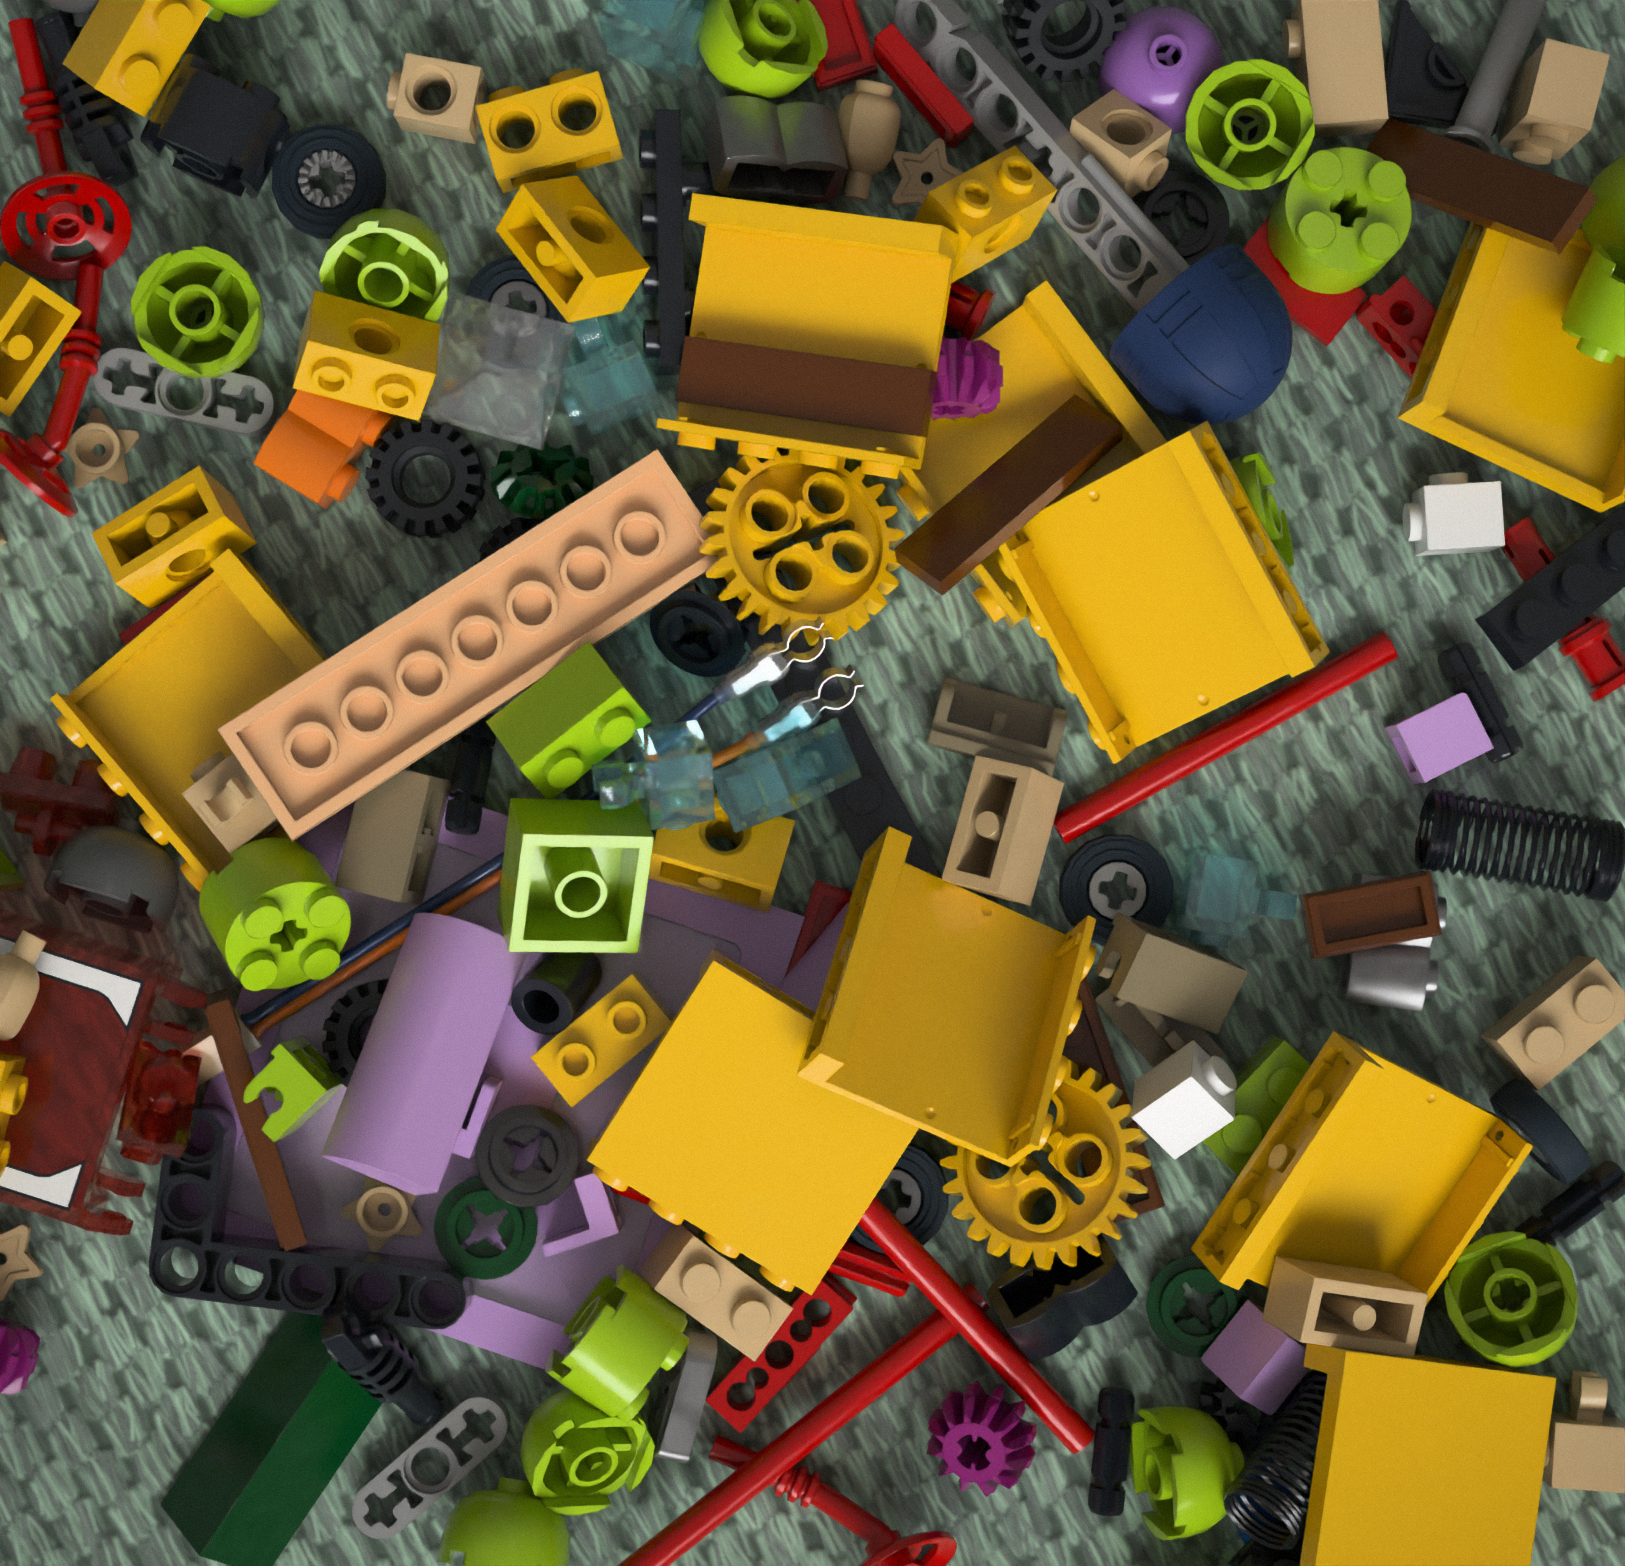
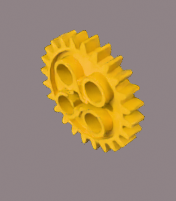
M782 448L781 454L777 450L775 460L743 455L735 464L737 470L729 467L719 478L718 483L721 488H715L705 501L714 511L707 512L699 522V527L715 534L708 537L699 547L700 553L717 556L718 561L705 573L706 577H725L728 583L718 598L720 601H725L737 596L742 601L736 616L739 621L747 618L753 612L760 616L758 634L762 636L774 624L781 625L783 640L784 632L792 622L800 619H808L814 622L818 616L824 622L821 629L803 628L804 636L809 646H814L818 642L819 633L823 630L830 631L833 636L831 639L834 642L839 641L849 632L848 626L857 632L870 621L868 613L876 615L886 606L887 601L882 594L888 595L900 582L890 573L895 571L900 564L897 563L895 551L889 548L895 546L905 535L904 531L887 528L886 522L898 512L896 506L879 507L876 501L886 487L881 483L867 488L862 483L866 474L860 473V466L851 473L844 469L846 458L838 457L835 470L798 464L799 451ZM808 494L821 498L827 505L829 514L815 509L809 501ZM752 511L765 515L770 520L773 531L769 532L761 529L753 520ZM840 524H848L851 527V530L824 535L813 547L809 542H805ZM792 537L797 542H800L764 560H756L753 556V553L778 550ZM832 552L840 553L848 559L852 567V573L843 571L837 566ZM779 569L790 574L796 582L797 591L786 589L781 585L775 570ZM800 630L793 634L789 643L799 634Z
M1068 1059L1065 1076L1058 1089L1052 1093L1050 1103L1054 1102L1057 1108L1056 1121L1052 1125L1046 1143L1041 1148V1150L1049 1154L1048 1160L1055 1169L1084 1194L1085 1200L1080 1205L1073 1201L1069 1193L1057 1180L1040 1172L1042 1167L1031 1154H1028L1013 1165L1007 1174L1001 1178L993 1179L989 1170L990 1158L948 1141L958 1147L957 1155L941 1159L940 1165L957 1172L958 1178L945 1184L942 1187L943 1192L951 1196H963L964 1198L952 1210L953 1217L962 1221L975 1217L966 1233L969 1238L979 1242L991 1235L986 1252L1001 1257L1010 1247V1263L1021 1267L1026 1265L1033 1252L1036 1266L1043 1270L1051 1269L1054 1254L1057 1252L1064 1264L1074 1267L1077 1266L1078 1246H1081L1089 1254L1096 1257L1101 1255L1100 1244L1097 1239L1100 1233L1120 1240L1122 1235L1113 1221L1118 1214L1136 1219L1138 1213L1126 1202L1129 1193L1144 1194L1147 1193L1148 1188L1133 1179V1171L1151 1166V1160L1140 1154L1133 1153V1147L1142 1144L1148 1139V1136L1141 1129L1126 1128L1133 1121L1131 1118L1132 1106L1125 1104L1115 1107L1123 1091L1113 1083L1099 1090L1102 1075L1094 1069L1089 1068L1079 1078L1078 1065ZM1095 1146L1099 1147L1102 1155L1099 1169L1093 1175L1081 1178L1077 1170L1078 1158L1086 1149ZM1052 1193L1056 1200L1055 1213L1049 1221L1037 1225L1033 1220V1205L1043 1194Z

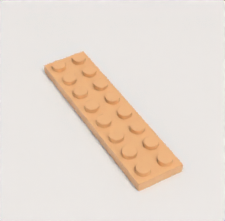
M656 449L218 728V731L293 842L527 690L588 641L592 646H595L658 605L673 592L683 589L703 576L718 561L717 556L700 553L699 547L708 537L715 534L699 527V522L703 516L658 449Z

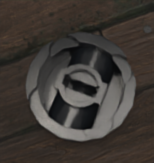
M186 54L181 65L175 67L166 82L141 133L140 141L158 157H160L164 147L176 153L172 166L193 178L240 197L246 188L245 193L250 198H257L291 126L287 121L288 117L276 109L281 99L268 88L252 81H245L241 88L221 78V71L212 63L198 56Z

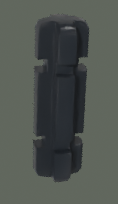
M1465 641L1444 650L1438 655V663L1447 680L1452 677L1457 684L1452 687L1454 694L1465 693L1468 695L1494 747L1485 752L1488 760L1492 763L1501 762L1523 749V741L1515 726L1511 725L1508 727L1504 719L1508 718L1509 714L1487 672H1479L1476 665L1482 662L1473 645L1469 641Z
M488 714L461 732V741L463 743H460L458 746L450 788V797L453 799L448 800L445 815L446 830L452 833L475 835L479 831L482 817V805L479 803L485 801L493 757V749L490 747L495 746L496 735L486 723L487 720L494 716L492 714Z
M1610 1160L1604 1161L1588 1173L1591 1177L1590 1180L1583 1182L1580 1179L1541 1208L1542 1216L1534 1218L1532 1215L1517 1226L1514 1231L1525 1233L1526 1238L1538 1240L1544 1245L1547 1242L1555 1247L1557 1245L1555 1242L1557 1237L1562 1236L1566 1239L1605 1210L1604 1202L1611 1200L1614 1203L1625 1195V1172L1615 1162Z
M1107 1387L1102 1388L1099 1392L1097 1413H1099V1417H1102V1420L1096 1423L1091 1474L1096 1479L1095 1483H1090L1088 1506L1092 1513L1102 1516H1120L1124 1511L1126 1490L1121 1486V1482L1127 1481L1132 1429L1127 1425V1422L1133 1420L1135 1398L1132 1391L1123 1388Z

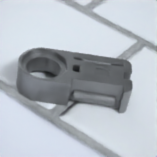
M685 1327L683 1334L690 1338L685 1352L669 1371L661 1368L658 1378L661 1380V1384L647 1429L655 1445L653 1456L686 1463L689 1459L717 1359V1340L715 1335L711 1332Z

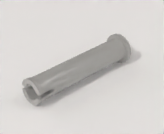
M1506 0L1454 126L1445 130L1443 137L1491 153L1493 146L1489 139L1547 0Z

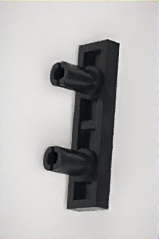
M655 109L650 122V129H640L639 166L640 168H651V193H641L640 226L642 232H652V256H643L650 269L641 282L642 294L653 295L654 320H644L643 354L644 358H655V376L679 375L685 333H689L696 294V288H690L689 282H684L683 206H686L687 200L692 199V193L734 199L743 198L727 196L714 190L709 162H687L686 155L681 154V110Z

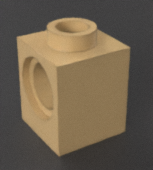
M406 53L402 72L393 71L387 93V107L394 110L393 115L402 130L476 144L480 121L475 106L484 104L488 82L481 67ZM434 86H443L451 90L449 101L441 109L430 111L420 107L421 96L427 89Z
M1115 89L1072 118L1069 132L1089 154L1091 153L1130 198L1142 190L1149 191L1161 181L1169 163L1166 153L1172 128Z

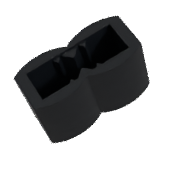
M1101 1233L1097 1236L1101 1255L1098 1257L1089 1254L1081 1246H1078L1077 1266L1070 1267L1064 1264L1057 1252H1055L1050 1270H1043L1037 1267L1035 1260L1028 1261L1024 1267L1017 1265L1003 1273L986 1292L1004 1327L1028 1360L1042 1359L1059 1352L1078 1336L1083 1326L1101 1324L1114 1318L1124 1311L1137 1296L1136 1288Z

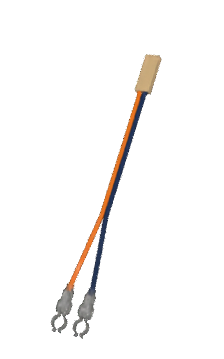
M818 616L814 622L808 619L796 620L786 628L783 642L777 644L774 641L763 643L749 652L743 663L727 672L720 683L711 688L712 692L579 800H599L718 703L722 705L729 700L741 699L758 687L773 685L787 675L791 669L789 664L793 660L809 662L819 657L824 650L825 640L833 638L829 630H823L819 633V640L816 646L808 652L795 653L789 651L785 656L781 652L789 649V641L798 630L803 628L821 629L824 624L821 617ZM850 663L845 670L839 667L825 669L817 676L813 690H797L783 698L776 710L758 720L752 730L743 736V740L618 801H639L641 804L747 751L752 750L754 752L761 747L773 746L790 734L803 733L816 725L822 717L820 712L825 707L838 710L848 706L855 697L856 688L864 685L860 678H852L847 693L840 699L834 701L819 699L814 703L813 700L820 697L821 687L828 679L835 676L851 678L855 672ZM504 851L341 954L339 967L329 977L322 980L309 979L291 986L249 1013L242 1014L236 1008L235 1012L248 1053L251 1054L263 1046L261 1036L265 1031L404 943L415 914L435 913L448 916L500 883ZM210 1026L143 1067L144 1078L168 1105L224 1071Z

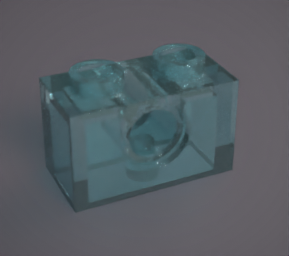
M837 718L778 741L710 772L717 789L719 803L727 813L735 833L796 810L862 777Z

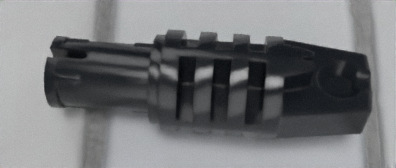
M59 10L41 17L35 22V27L56 73L52 77L51 88L59 101L58 105L61 112L65 115V122L73 134L72 138L82 160L86 162L92 161L100 178L114 186H121L138 177L139 173L127 143L133 140L134 136L127 118L122 112L121 104L93 88L62 64L80 34L78 27L74 26L73 14Z
M346 1301L323 1309L322 1319L324 1324L321 1329V1341L341 1370L348 1374L376 1401L397 1405L415 1425L428 1426L441 1416L444 1405L440 1401L444 1400V1394L420 1374L419 1362L416 1356L396 1339L390 1331L386 1330L379 1321L371 1322L368 1316Z

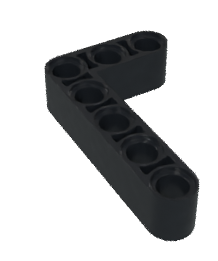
M200 1103L176 1114L169 1122L165 1134L149 1256V1276L154 1286L162 1293L173 1297L314 1315H323L324 1308L346 1301L368 1316L371 1322L379 1321L385 1324L433 1330L445 1329L455 1324L470 1306L474 1295L471 1278L452 1268L446 1261L306 1244L285 1251L284 1248L281 1249L278 1240L224 1233L237 1137L236 1122L227 1109L215 1103ZM195 1117L207 1120L215 1131V1142L209 1151L196 1148L188 1137L190 1122ZM185 1182L197 1184L204 1190L207 1197V1205L203 1214L196 1215L190 1213L183 1207L180 1201V1190ZM176 1247L189 1249L195 1254L198 1260V1272L195 1278L182 1277L174 1270L171 1256ZM247 1255L255 1258L260 1263L263 1269V1279L260 1286H249L238 1279L235 1273V1263L238 1256ZM311 1263L324 1270L328 1281L325 1293L312 1294L301 1286L298 1272L302 1264ZM378 1272L389 1279L392 1285V1296L389 1301L378 1303L365 1295L362 1289V1279L365 1273ZM432 1280L448 1282L457 1294L456 1307L443 1311L434 1308L426 1298L425 1289L427 1283Z

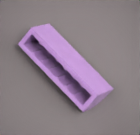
M435 913L415 914L321 1156L413 1195L437 1193L527 952H509L504 936L474 923Z

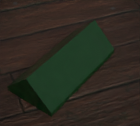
M299 1312L289 1313L160 1504L199 1556L230 1566H273L382 1405V1402L376 1401L348 1374L341 1370L329 1355L326 1346L321 1341V1329L324 1324L322 1315Z

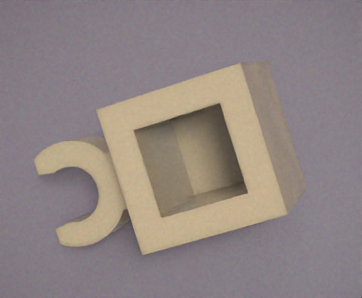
M218 752L201 763L190 774L195 783L185 790L182 795L229 854L242 845L267 837L281 825L233 753L225 758L221 752Z
M1571 1370L1570 1413H1551L1542 1480L1551 1488L1625 1493V1422L1618 1417L1603 1416L1607 1402L1608 1381L1605 1377H1598V1372Z

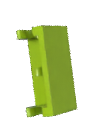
M304 1035L280 1043L271 1052L275 1058L248 1084L244 1092L243 1100L245 1103L257 1099L265 1087L267 1093L275 1092L274 1096L277 1101H283L282 1107L278 1111L271 1113L261 1129L273 1142L297 1131L343 1086L340 1083L343 1078L337 1072L332 1074L327 1065L330 1062Z

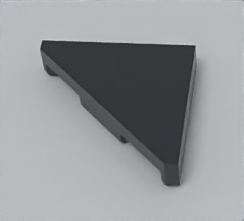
M1398 0L1394 7L1385 66L1388 116L1403 123L1447 129L1454 126L1469 90L1466 85L1468 81L1440 43H1435L1410 10L1409 1ZM1496 122L1491 136L1497 132L1498 122Z

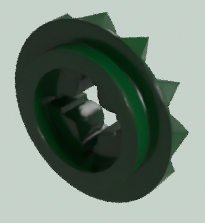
M547 439L544 440L541 446H531L525 441L520 440L515 451H500L497 465L491 468V487L495 497L509 510L526 517L548 519L593 490L594 476L590 474L589 459L575 457L571 445H565L558 449L550 447ZM532 472H541L545 477L553 476V485L540 474L532 475Z
M476 1176L456 1185L440 1203L434 1222L436 1244L446 1262L463 1275L480 1280L501 1278L518 1269L532 1252L536 1244L538 1216L533 1207L519 1209L515 1205L495 1200L492 1192L479 1180V1176ZM469 1204L476 1211L480 1210L485 1216L492 1215L495 1211L499 1213L504 1208L508 1211L502 1218L503 1222L497 1228L499 1235L502 1237L500 1241L506 1247L505 1249L498 1242L494 1243L489 1237L482 1238L479 1242L475 1240L469 1246L465 1243L472 1235L471 1231L477 1225L476 1220L472 1216L474 1212L468 1206Z
M1193 1253L1178 1259L1169 1260L1167 1265L1151 1279L1145 1306L1151 1328L1165 1346L1184 1356L1202 1357L1249 1298L1244 1284L1240 1290H1236L1219 1282L1196 1254ZM1187 1282L1189 1287L1194 1288L1200 1295L1207 1294L1208 1292L1213 1294L1221 1289V1292L1213 1296L1214 1300L1207 1304V1311L1210 1314L1208 1319L1213 1325L1209 1329L1203 1321H1199L1193 1314L1187 1315L1184 1318L1179 1316L1173 1320V1317L1180 1314V1309L1187 1304L1184 1296L1185 1290L1182 1287L1183 1283Z

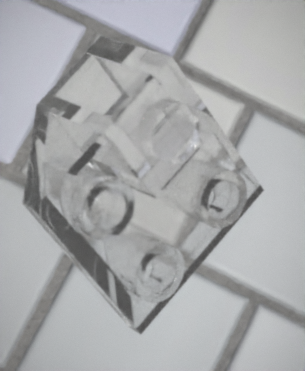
M450 291L440 329L436 376L421 416L543 450L575 325Z

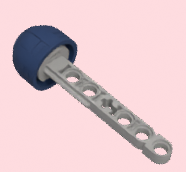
M898 0L894 9V26L926 64L931 65L932 71L974 119L973 124L999 153L1015 145L1052 183L1057 192L1047 210L1138 313L1115 340L1110 349L1109 358L1142 396L1162 413L1191 424H1201L1205 421H1208L1210 425L1226 423L1241 418L1262 405L1276 390L1288 368L1293 345L1292 323L1285 301L1277 288L1238 243L1226 244L1190 266L1091 153L1089 154L989 39L984 34L967 27L972 20L954 0ZM920 2H925L934 13L935 29L932 35H927L923 32L917 23L916 9ZM960 48H965L969 51L975 60L976 74L972 81L962 77L957 69L956 55ZM1000 94L1008 96L1016 107L1017 119L1013 128L1006 126L998 116L996 106ZM1024 136L1028 141L1023 143L1021 137ZM1046 146L1049 147V149L1052 152L1048 160L1049 165L1051 166V168L1049 169L1043 163V160L1046 158L1047 155L1043 147ZM1081 188L1089 189L1098 199L1100 208L1096 221L1086 218L1079 209L1078 194ZM1123 235L1134 239L1140 247L1141 262L1138 268L1130 267L1120 255L1119 243ZM1158 270V274L1144 281V277Z

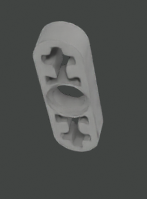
M115 348L104 353L97 362L98 373L93 376V383L98 394L116 407L241 436L254 437L264 434L274 425L278 417L279 405L275 393L261 380L234 372H229L220 377L199 378L204 389L201 402L193 409L179 410L173 406L170 400V389L173 383L178 378L183 377V375L165 369L148 353L133 349ZM131 362V371L142 378L156 381V403H147L152 392L147 388L129 385L124 390V395H118V386L109 381L111 372L122 371L125 363ZM155 368H164L156 380ZM216 382H226L220 393L226 397L239 400L246 398L248 390H255V399L264 405L262 414H251L247 423H241L240 413L233 408L217 405L218 417H208L217 402Z
M476 1392L466 1396L361 1487L354 1498L352 1516L358 1529L374 1539H387L395 1536L496 1450L503 1442L510 1427V1415L504 1402L497 1396L487 1392ZM472 1408L474 1412L480 1415L489 1410L495 1416L490 1426L494 1436L487 1438L481 1432L475 1434L462 1447L463 1451L471 1455L468 1460L463 1461L456 1444L440 1434V1432L444 1428H448L454 1439L465 1430L470 1421L466 1411ZM424 1448H437L441 1450L449 1460L450 1469L448 1475L437 1482H429L422 1479L414 1468L415 1455ZM398 1469L406 1486L423 1498L416 1503L409 1491L397 1502L392 1510L396 1520L391 1522L384 1515L374 1520L368 1513L373 1505V1500L369 1495L374 1492L382 1499L393 1492L401 1483V1480L391 1475Z

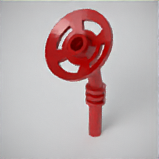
M32 18L15 19L8 22V27L24 95L19 97V102L21 106L28 108L22 112L24 120L31 121L25 128L27 134L34 135L42 175L22 184L6 201L0 217L1 238L10 257L28 272L52 280H77L80 265L91 264L105 270L122 256L131 238V216L124 198L109 183L87 173L68 171L59 132L65 125L62 119L56 118V116L61 114L59 105L53 104L58 99L53 91L49 89L34 20ZM71 184L77 185L75 190H72ZM46 188L47 194H45L44 196H41L38 193H36L37 191ZM103 197L113 211L114 221L112 230L104 227L103 209L97 198ZM88 204L93 211L92 222L84 218L82 206ZM18 212H25L27 231L34 240L29 246L23 241L16 227ZM37 213H44L46 228L43 231L36 224ZM88 240L95 248L93 251L77 257H52L55 245L73 246Z
M91 264L80 265L78 268L73 306L82 311V313L62 340L64 344L61 346L62 357L59 361V369L64 374L43 434L40 435L35 432L26 441L0 428V463L44 502L69 518H73L78 513L74 497L57 467L65 459L61 453L68 445L89 379L98 373L97 362L100 358V351L98 349L101 348L102 338L96 334L104 270L99 266Z
M717 1435L708 1458L733 1470H737L758 1452ZM794 1465L770 1484V1486L774 1487V1495L781 1497L786 1492L788 1501L794 1503L799 1498L800 1506L806 1509L812 1504L866 1541L868 1544L865 1547V1551L868 1557L858 1566H946L956 1552L957 1543L951 1533L946 1531H928L902 1537L898 1530H890L888 1525L822 1481L820 1472L814 1471L809 1475L808 1467L801 1465L798 1469H795ZM933 1544L932 1548L922 1559L916 1558L921 1552V1546Z

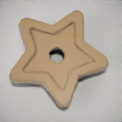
M941 138L935 139L921 154L904 151L893 153L891 159L901 181L891 198V204L894 207L906 205L921 207L929 191L964 173L948 164L944 140ZM928 173L932 175L933 182L926 185L921 181V177Z
M93 408L86 424L71 434L68 445L64 450L75 463L74 485L81 488L101 476L120 484H126L129 481L125 455L139 440V433L135 430L113 429L101 409ZM103 445L105 447L104 455L96 456L94 454V447Z
M365 1175L363 1195L344 1206L341 1210L343 1217L358 1223L366 1232L371 1252H378L393 1235L418 1237L422 1233V1227L411 1209L417 1195L410 1194ZM381 1204H388L391 1207L389 1215L385 1216L380 1213L379 1207Z
M22 1223L7 1231H0V1253L5 1254L7 1257L6 1263L0 1264V1302L7 1298L16 1280L35 1278L43 1274V1268L31 1256L28 1245L31 1232L29 1223Z

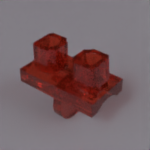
M23 746L20 748L9 773L0 771L1 808L3 811L17 813L14 822L15 832L33 835L34 854L50 857L53 855L59 841L66 842L76 832L82 830V827L89 828L98 824L117 826L119 813L113 801L114 791L97 771V768L103 762L90 759L79 760L72 785L70 786L52 782L58 765L53 754L45 750Z
M139 1039L133 1050L116 1140L122 1141L120 1155L151 1166L158 1165L163 1154L181 1158L188 1142L199 1080L201 1057L191 1054L183 1055L176 1049H169L163 1052L158 1050L151 1042Z

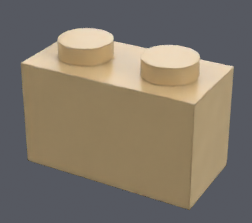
M1299 0L1291 14V19L1284 20L1282 44L1285 58H1295L1296 77L1305 86L1310 97L1309 101L1313 108V121L1315 120L1314 138L1378 133L1389 119L1378 0Z
M1546 38L1519 68L1516 74L1498 145L1513 148V157L1530 164L1546 165L1551 162V159L1560 160L1591 131L1610 54Z
M976 755L941 880L976 893L1031 906L1064 783L1031 767Z
M1577 955L1480 1035V1037L1514 1078L1539 1091L1625 1019V992L1597 958Z
M683 1223L681 1225L672 1224L638 1270L653 1289L754 1362L793 1310L774 1290L728 1256L714 1249Z
M1276 1256L1262 1319L1299 1342L1414 1358L1428 1294L1388 1272Z

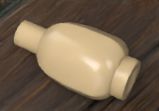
M858 80L855 83L854 93L848 94L842 99L838 113V123L849 169L846 175L844 198L868 201L872 176L885 169L891 161L897 142L901 113L897 103L891 100L893 87L875 81Z
M22 930L10 953L0 954V1040L3 1041L14 1038L20 1031L39 991L40 978L34 965L47 942L25 930Z

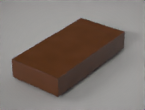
M1430 871L1414 872L1298 895L1311 959L1442 935Z

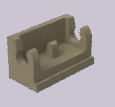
M944 677L926 745L975 758L977 755L1031 767L1052 777L1066 726L1067 710L1046 706Z
M402 770L357 799L354 804L336 878V887L400 903L422 904L452 781Z
M1117 912L1112 921L1114 928L1097 964V975L1109 979L1115 971L1117 961L1121 957L1119 968L1113 975L1109 992L1119 999L1218 1035L1248 971L1219 951Z

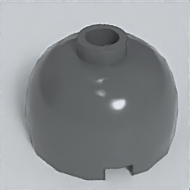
M120 818L116 827L98 824L76 832L62 844L52 861L43 883L44 891L60 903L65 905L69 894H72L85 904L82 914L142 933H150L153 923L160 933L166 932L179 892L177 865L170 853L163 846L153 841V838L140 822L126 818Z

